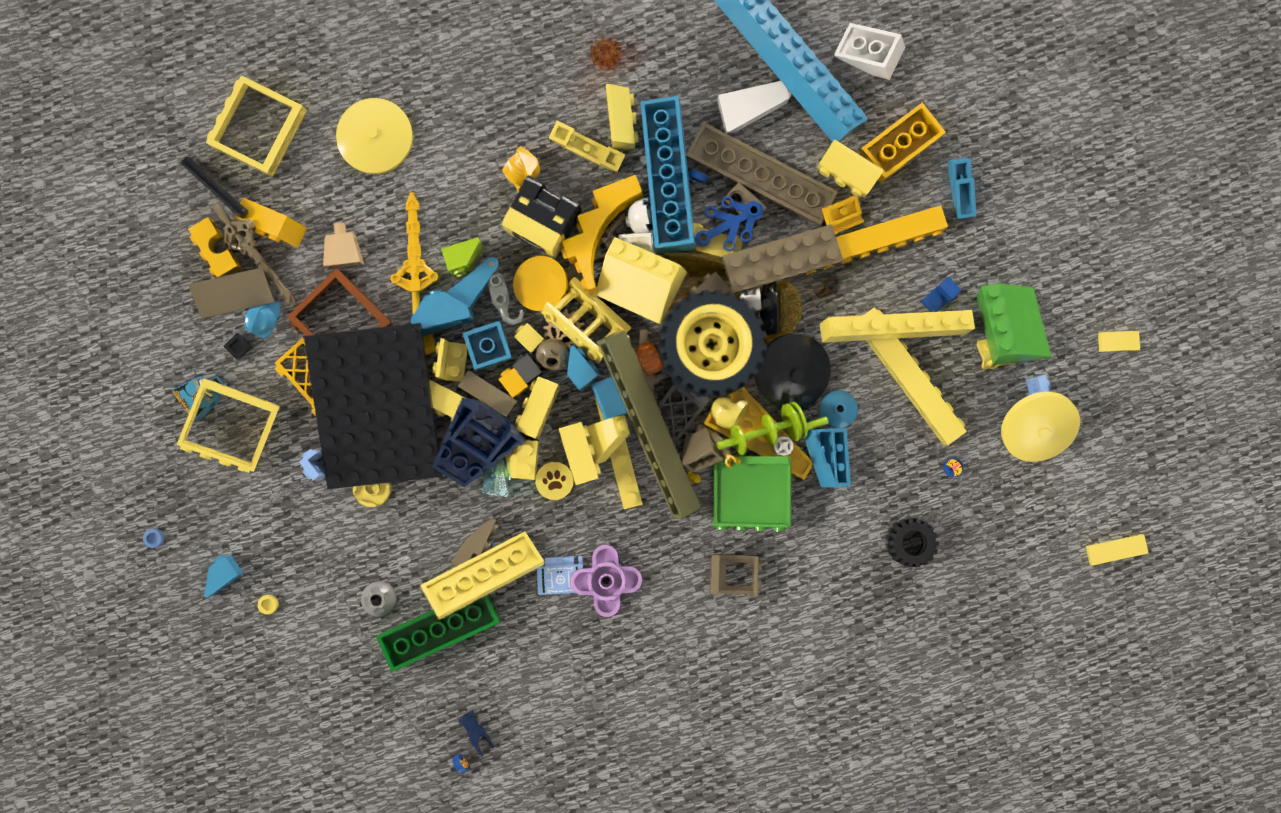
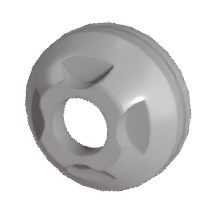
M382 581L369 584L361 596V604L364 610L376 617L390 613L394 609L397 600L393 587ZM375 594L380 595L382 598V603L379 606H375L371 602V598Z

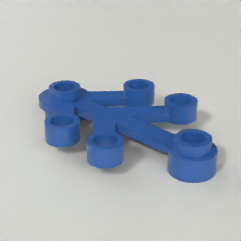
M724 197L722 207L724 209L732 208L741 211L742 213L737 216L718 211L714 206H708L705 209V216L707 218H716L726 222L707 232L699 231L695 237L696 244L699 247H706L709 245L711 238L730 229L723 248L725 251L731 252L735 248V238L739 224L746 219L745 230L741 233L740 239L744 243L750 242L754 222L760 219L763 214L762 205L756 201L743 204L733 201L731 197ZM729 200L731 202V205L726 206L724 204V201ZM753 207L757 209V213L755 214L751 213L750 209ZM712 209L714 214L709 215L707 210ZM743 234H749L750 238L748 240L744 239ZM705 235L707 240L701 241L699 237ZM729 242L733 245L731 249L726 247V244Z

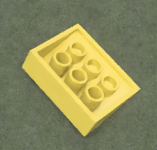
M614 237L605 255L597 285L598 293L595 295L661 325L687 272L677 263Z

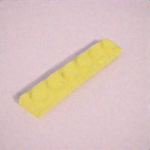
M595 398L600 419L604 421L598 401ZM625 439L610 458L623 507L628 509L643 504Z

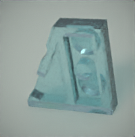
M505 457L498 460V463L493 467L490 466L485 470L482 494L514 498L513 491L509 490L508 481H510V475L507 471Z

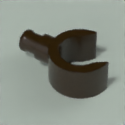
M831 276L824 282V288L817 293L819 299L827 294L839 292L828 288V282L831 280L839 281L838 277Z

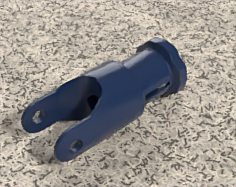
M473 710L461 716L458 721L463 724L471 743L479 755L483 757V753L478 746L479 738L483 736L492 749H494V746L483 726L478 724L475 719Z

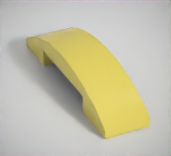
M559 121L556 122L549 136V139L572 153L615 172H618L625 157V154L609 146L607 148L575 132L573 128Z

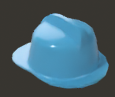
M275 301L249 308L244 320L245 329L261 338H267L271 335L280 313L279 302Z

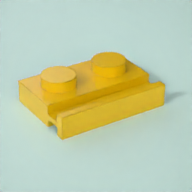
M851 196L822 208L826 226L832 224L835 234L864 222V219L861 217L862 211L857 196Z

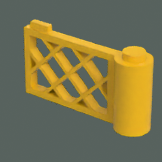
M301 338L275 362L277 367L274 369L281 377L286 376L311 404L313 408L311 411L316 416L314 400L308 395V388L311 386V383H309L308 362H306V370L297 369V359H307V356H298V348L303 344L305 345L304 338ZM286 359H293V369H285L282 363ZM296 372L306 373L305 383H298L296 381Z

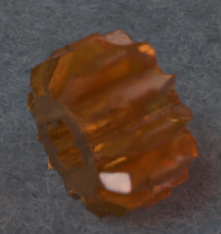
M604 36L601 37V42L595 39V46L590 47L592 51L590 58L594 59L593 64H599L600 69H603L604 65H606L609 70L610 64L616 67L617 61L621 60L620 53L622 52V49L618 47V41L612 42L611 36L607 41ZM607 50L608 55H604L603 51Z
M651 341L644 342L635 348L638 362L647 376L653 375L662 369L663 365L660 356Z

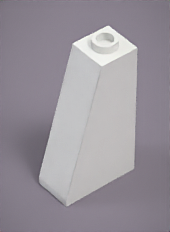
M782 81L718 95L717 102L725 133L731 135L786 105L789 97H791V92Z

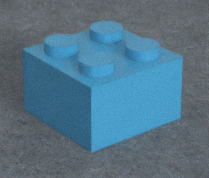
M500 321L463 333L474 370L477 372L514 360Z

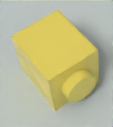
M528 323L525 326L522 324L515 331L516 335L514 337L531 354L537 350L541 342L545 341Z

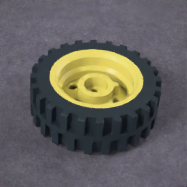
M718 289L714 292L702 290L701 293L690 294L686 299L678 302L664 320L658 336L659 360L665 367V374L674 380L672 383L676 386H681L684 392H691L700 398L702 396L708 398L724 397L747 385L759 372L758 369L765 359L763 354L767 351V345H764V339L767 337L766 331L762 332L761 325L763 322L761 318H756L754 315L756 310L753 307L751 309L745 305L747 301L743 298L738 300L734 297V293L724 294L722 290ZM714 323H719L720 329H715ZM695 327L701 328L700 334L695 333ZM728 337L733 338V344L728 343ZM709 341L711 344H714L712 350H710V347H706ZM689 346L696 347V351L694 353L690 352ZM722 356L728 357L727 363L722 362ZM703 360H708V367L702 365Z

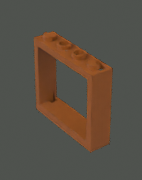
M337 268L287 316L291 320L289 324L296 331L301 330L305 334L304 336L314 335L298 318L338 280L381 323L378 327L394 325Z

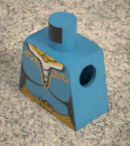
M217 376L211 380L216 383L224 385L221 379ZM197 377L172 390L188 414L201 382L205 377ZM206 389L194 419L195 421L202 420L221 400L217 392Z

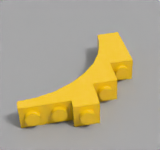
M636 175L594 190L595 198L591 200L595 209L577 216L579 223L576 225L580 234L562 241L564 248H561L564 259H569L570 264H575L578 274L582 273L584 278L581 280L584 291L588 290L590 296L598 293L594 280V259L601 236L619 213L635 201L644 199Z

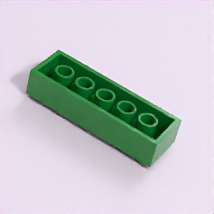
M489 593L440 620L434 610H431L380 633L376 638L391 672H394L499 624L502 619Z

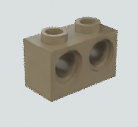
M739 182L725 196L731 198L739 197L743 204H748L751 201L759 202L763 207V213L767 209L762 202ZM725 200L724 204L726 206H730L731 202L729 200ZM732 208L725 209L728 213H734L736 216L742 213ZM751 208L755 213H757L756 208ZM747 219L741 222L740 224H742L745 227Z

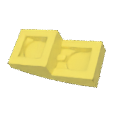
M1139 331L1098 333L1099 352L1140 350Z

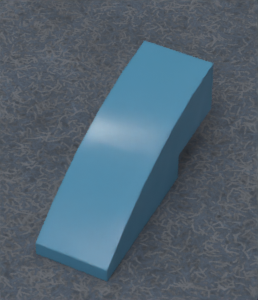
M964 157L947 160L956 218L975 217V185L971 174V158Z

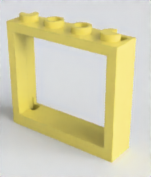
M241 76L235 82L231 96L226 99L222 113L217 116L213 130L208 133L206 143L212 148L273 177L307 110L302 105ZM248 87L292 108L263 164L219 143Z
M203 378L177 445L181 446V450L192 453V451L199 452V456L211 460L213 457L219 459L218 463L230 467L233 464L239 466L238 470L254 472L280 406ZM206 389L271 412L251 462L186 440Z

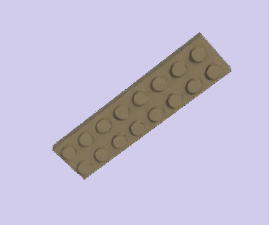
M705 122L702 123L686 154L688 159L735 183L739 182L746 189L818 226L824 220L822 208L831 205L838 191Z

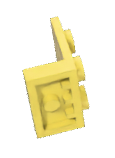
M441 338L440 343L436 345L438 360L434 362L433 373H435V377L441 380L461 382L466 370L467 345L449 342Z

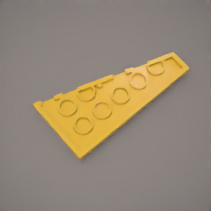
M744 387L727 395L732 396L731 402L734 404L741 400L748 403L747 409L737 425L743 434L762 428L761 418L763 415L769 414ZM710 411L704 425L730 439L731 429L717 425L713 421ZM777 431L778 437L785 436L790 438L785 431ZM765 436L746 441L747 449L760 456H780L773 451L772 444L766 440ZM793 442L792 452L782 457H791V473L805 480L813 463L799 446Z

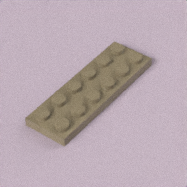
M832 224L722 256L734 294L843 262Z

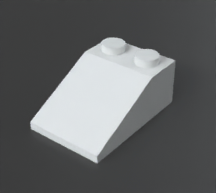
M850 23L834 56L866 73L890 80L905 49V44L901 34Z

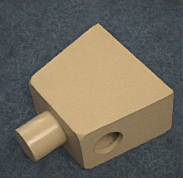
M345 223L334 224L335 234L325 236L323 266L327 269L364 265L356 235L352 232L346 233Z

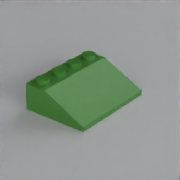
M1008 284L981 286L977 294V301L993 365L1051 358L1034 288Z

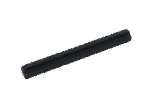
M184 157L181 164L229 209L242 219L248 215V210L191 158Z

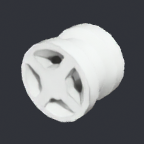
M785 436L778 437L777 443L772 445L773 451L780 456L790 454L794 447L792 440Z

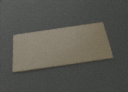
M262 267L188 284L201 318L275 302Z

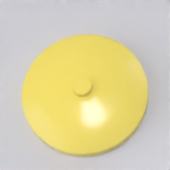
M370 98L353 104L345 111L337 126L336 140L341 155L353 168L368 174H382L397 168L407 158L413 143V131L406 114L397 105L384 99Z
M1055 392L1035 393L1020 400L1006 414L1001 427L1002 441L1007 450L1020 460L1029 462L1044 461L1057 456L1071 445L1080 428V415L1071 400L1062 394Z

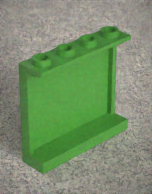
M723 456L724 460L714 464V523H711V526H717V530H728V526H736V530H747V527H755V531H766V527H774V531H786V528L791 527V457L737 456L740 459V464H736L734 459H732L731 463L734 467H728L725 463L726 456Z

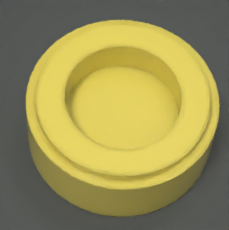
M273 595L262 596L258 601V609L263 614L274 613L279 605L277 598Z

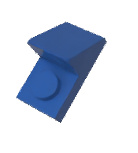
M948 276L921 303L930 312H938L948 302L952 301L961 289Z

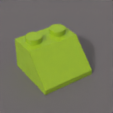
M479 237L442 248L441 250L449 273L453 277L457 276V278L466 277L468 272L473 270L484 249V245Z

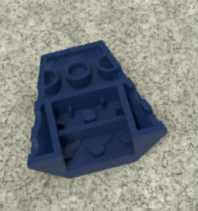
M461 398L432 467L461 486L466 487L482 475L490 466L493 467L497 464L498 460L513 452V449L518 445L525 443L526 439L511 421L481 401Z

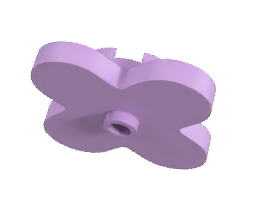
M604 544L594 550L592 567L576 570L571 576L570 583L573 591L577 594L593 595L594 607L597 613L604 617H610L616 614L620 608V594L632 593L638 590L642 583V576L635 567L619 566L618 553L615 548ZM609 577L610 581L605 584L602 582V579Z

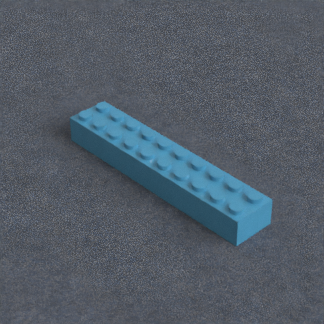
M714 0L832 142L834 139L841 142L853 134L868 119L863 110L856 105L851 96L840 86L826 66L819 61L815 53L809 49L803 39L793 30L790 23L783 18L778 9L769 0Z

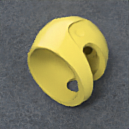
M732 396L719 397L711 407L713 421L724 428L738 425L747 409L748 403L741 400L734 404L731 402Z

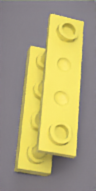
M574 277L568 284V293L555 306L547 302L541 313L546 320L552 322L579 346L591 360L599 364L603 359L599 345L593 343L588 337L601 324H604L610 330L605 337L623 330L628 334L631 327L595 294L590 296L588 290L584 291L582 283ZM574 298L582 306L567 319L559 311ZM589 311L596 319L581 332L574 324Z

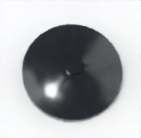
M798 333L779 336L767 344V351L763 354L764 362L760 365L759 372L755 376L756 385L761 395L778 408H782L785 404L796 402L802 409L818 400L827 388L831 375L830 360L823 346L813 338Z

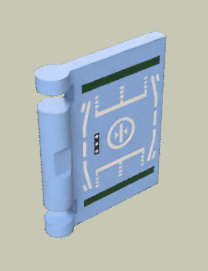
M574 556L545 558V566L537 568L538 595L576 593L571 587L570 580L576 570L583 568V557L578 556L579 564H574Z

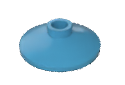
M832 391L825 395L820 403L821 417H827L828 425L834 428L849 426L855 420L858 413L856 400L846 391ZM838 405H841L843 407V411L841 413L838 412L836 409Z

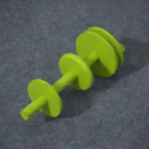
M791 402L783 405L781 408L782 422L774 424L771 417L766 414L761 418L762 428L743 434L739 426L732 425L730 428L731 438L718 442L717 447L721 450L734 445L737 452L743 455L747 451L746 441L765 436L766 440L773 445L778 441L777 431L782 429L786 430L793 441H798L806 438L808 430L826 425L829 421L827 417H823L807 423L800 406L796 402Z

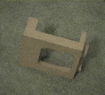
M711 554L710 594H753V596H758V591H761V579H758V572L762 570V560H758L759 557L757 555ZM729 562L751 563L753 566L752 584L750 586L727 585L726 564Z

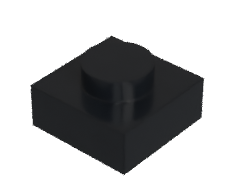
M236 333L223 346L236 360H240L252 348L239 333Z

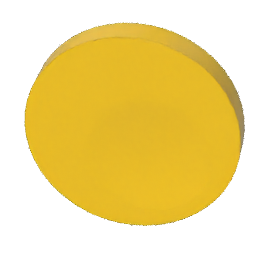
M535 256L529 258L519 266L513 280L515 296L526 308L542 312L547 302L555 306L566 295L568 290L567 273L560 263L550 257Z

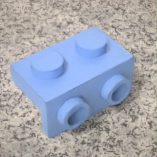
M1046 375L1026 379L1029 395L1049 392L1051 389Z
M310 449L302 455L303 459L299 461L304 468V475L309 480L325 479V470L317 461L322 457V451Z

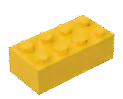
M922 102L862 147L858 155L884 170L878 178V181L882 183L937 142L946 132Z

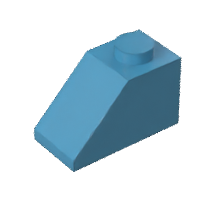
M220 555L213 560L214 564L209 567L204 592L206 598L214 596L244 574L231 555Z

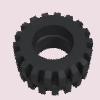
M914 518L899 520L900 522H895L893 528L888 530L890 532L889 536L886 535V540H888L886 548L889 549L888 553L893 557L892 559L901 565L911 568L921 567L920 565L925 566L928 564L927 561H932L934 559L933 554H937L938 551L936 546H939V541H936V538H938L937 533L933 532L934 528L929 526V523ZM910 531L917 532L922 540L920 549L914 554L906 553L902 546L904 536Z

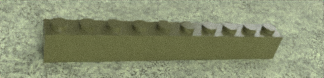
M625 330L615 332L597 341L671 515L673 518H684L701 508L698 496L694 493L691 480L687 476L682 460L678 456L676 445L670 437L668 426L664 423L661 410L655 402L653 391L646 381L645 372L640 367L638 356L632 348L630 337L626 334Z

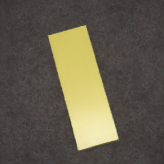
M1144 534L1086 546L1090 565L1148 553Z

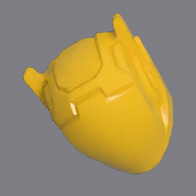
M519 146L516 153L503 167L502 172L515 185L519 193L528 175L537 179L540 173V166L532 153Z

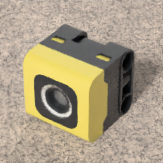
M528 175L508 210L502 226L508 234L556 259L563 247L562 241L568 238L573 227L577 224V216L582 214V208L580 203L565 195L562 198L548 191L542 182Z

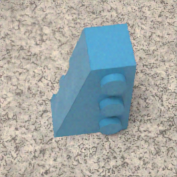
M847 428L808 430L804 440L821 488L851 486Z

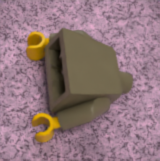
M703 424L697 425L695 433L685 438L684 448L680 454L682 465H684L685 472L688 473L687 476L690 478L691 484L701 481L700 475L695 472L724 460L723 456H726L725 463L728 467H734L731 463L732 459H734L736 464H740V459L737 456L731 455L729 447L721 450L718 449L717 443L724 441V439L718 433L706 428Z

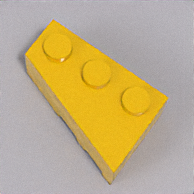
M242 198L240 204L248 210V215L242 219L235 214L233 219H251L255 224L253 232L263 237L267 234L269 239L277 243L282 241L295 248L299 247L307 230L305 226L286 215Z

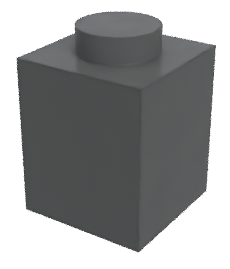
M528 354L518 356L514 360L515 364L512 365L527 385L543 374Z

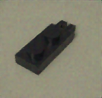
M776 282L763 285V291H760V318L763 322L761 329L762 332L766 331V335L781 334L780 290L777 289Z

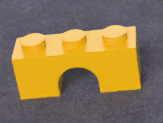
M207 217L188 229L191 233V241L196 246H199L201 250L199 254L205 262L208 261L211 266L209 271L215 278L235 274L243 269L233 252L226 250L220 254L215 253L214 245L216 241L224 236L214 220Z

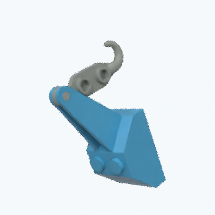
M490 257L448 292H441V290L429 292L430 295L423 298L410 320L411 324L421 323L423 334L475 322L471 309L487 285L489 286L492 303L506 324L516 325L520 323L524 313L523 310H520L518 318L511 319L509 317L508 307L510 298L505 278L502 274L498 273L500 266L498 260Z

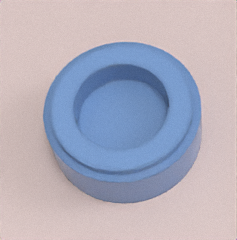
M149 529L143 535V542L149 548H157L163 544L164 534L159 529Z

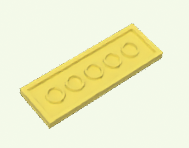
M523 532L422 584L421 589L440 620L544 565V560L526 532Z

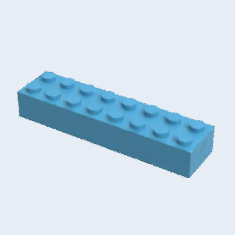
M673 96L641 101L655 249L658 255L696 250L683 119L679 97Z

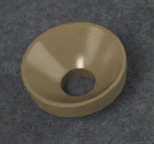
M548 339L538 345L536 360L546 370L559 371L568 365L570 349L567 344L560 340ZM553 357L558 362L556 364H549L547 359Z

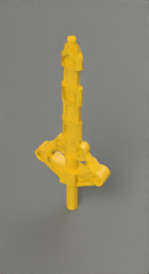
M410 192L406 202V211H408V222H406L408 260L403 262V267L396 274L391 275L390 280L393 284L412 293V311L414 315L420 305L419 293L437 283L440 277L430 267L428 268L425 261L420 258V221H418L417 217L419 202L416 201L414 193ZM405 272L410 273L411 280L402 278ZM425 272L428 275L419 280V273Z

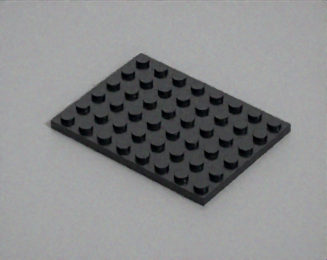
M421 323L304 336L327 489L442 477L443 474L432 467L439 452Z

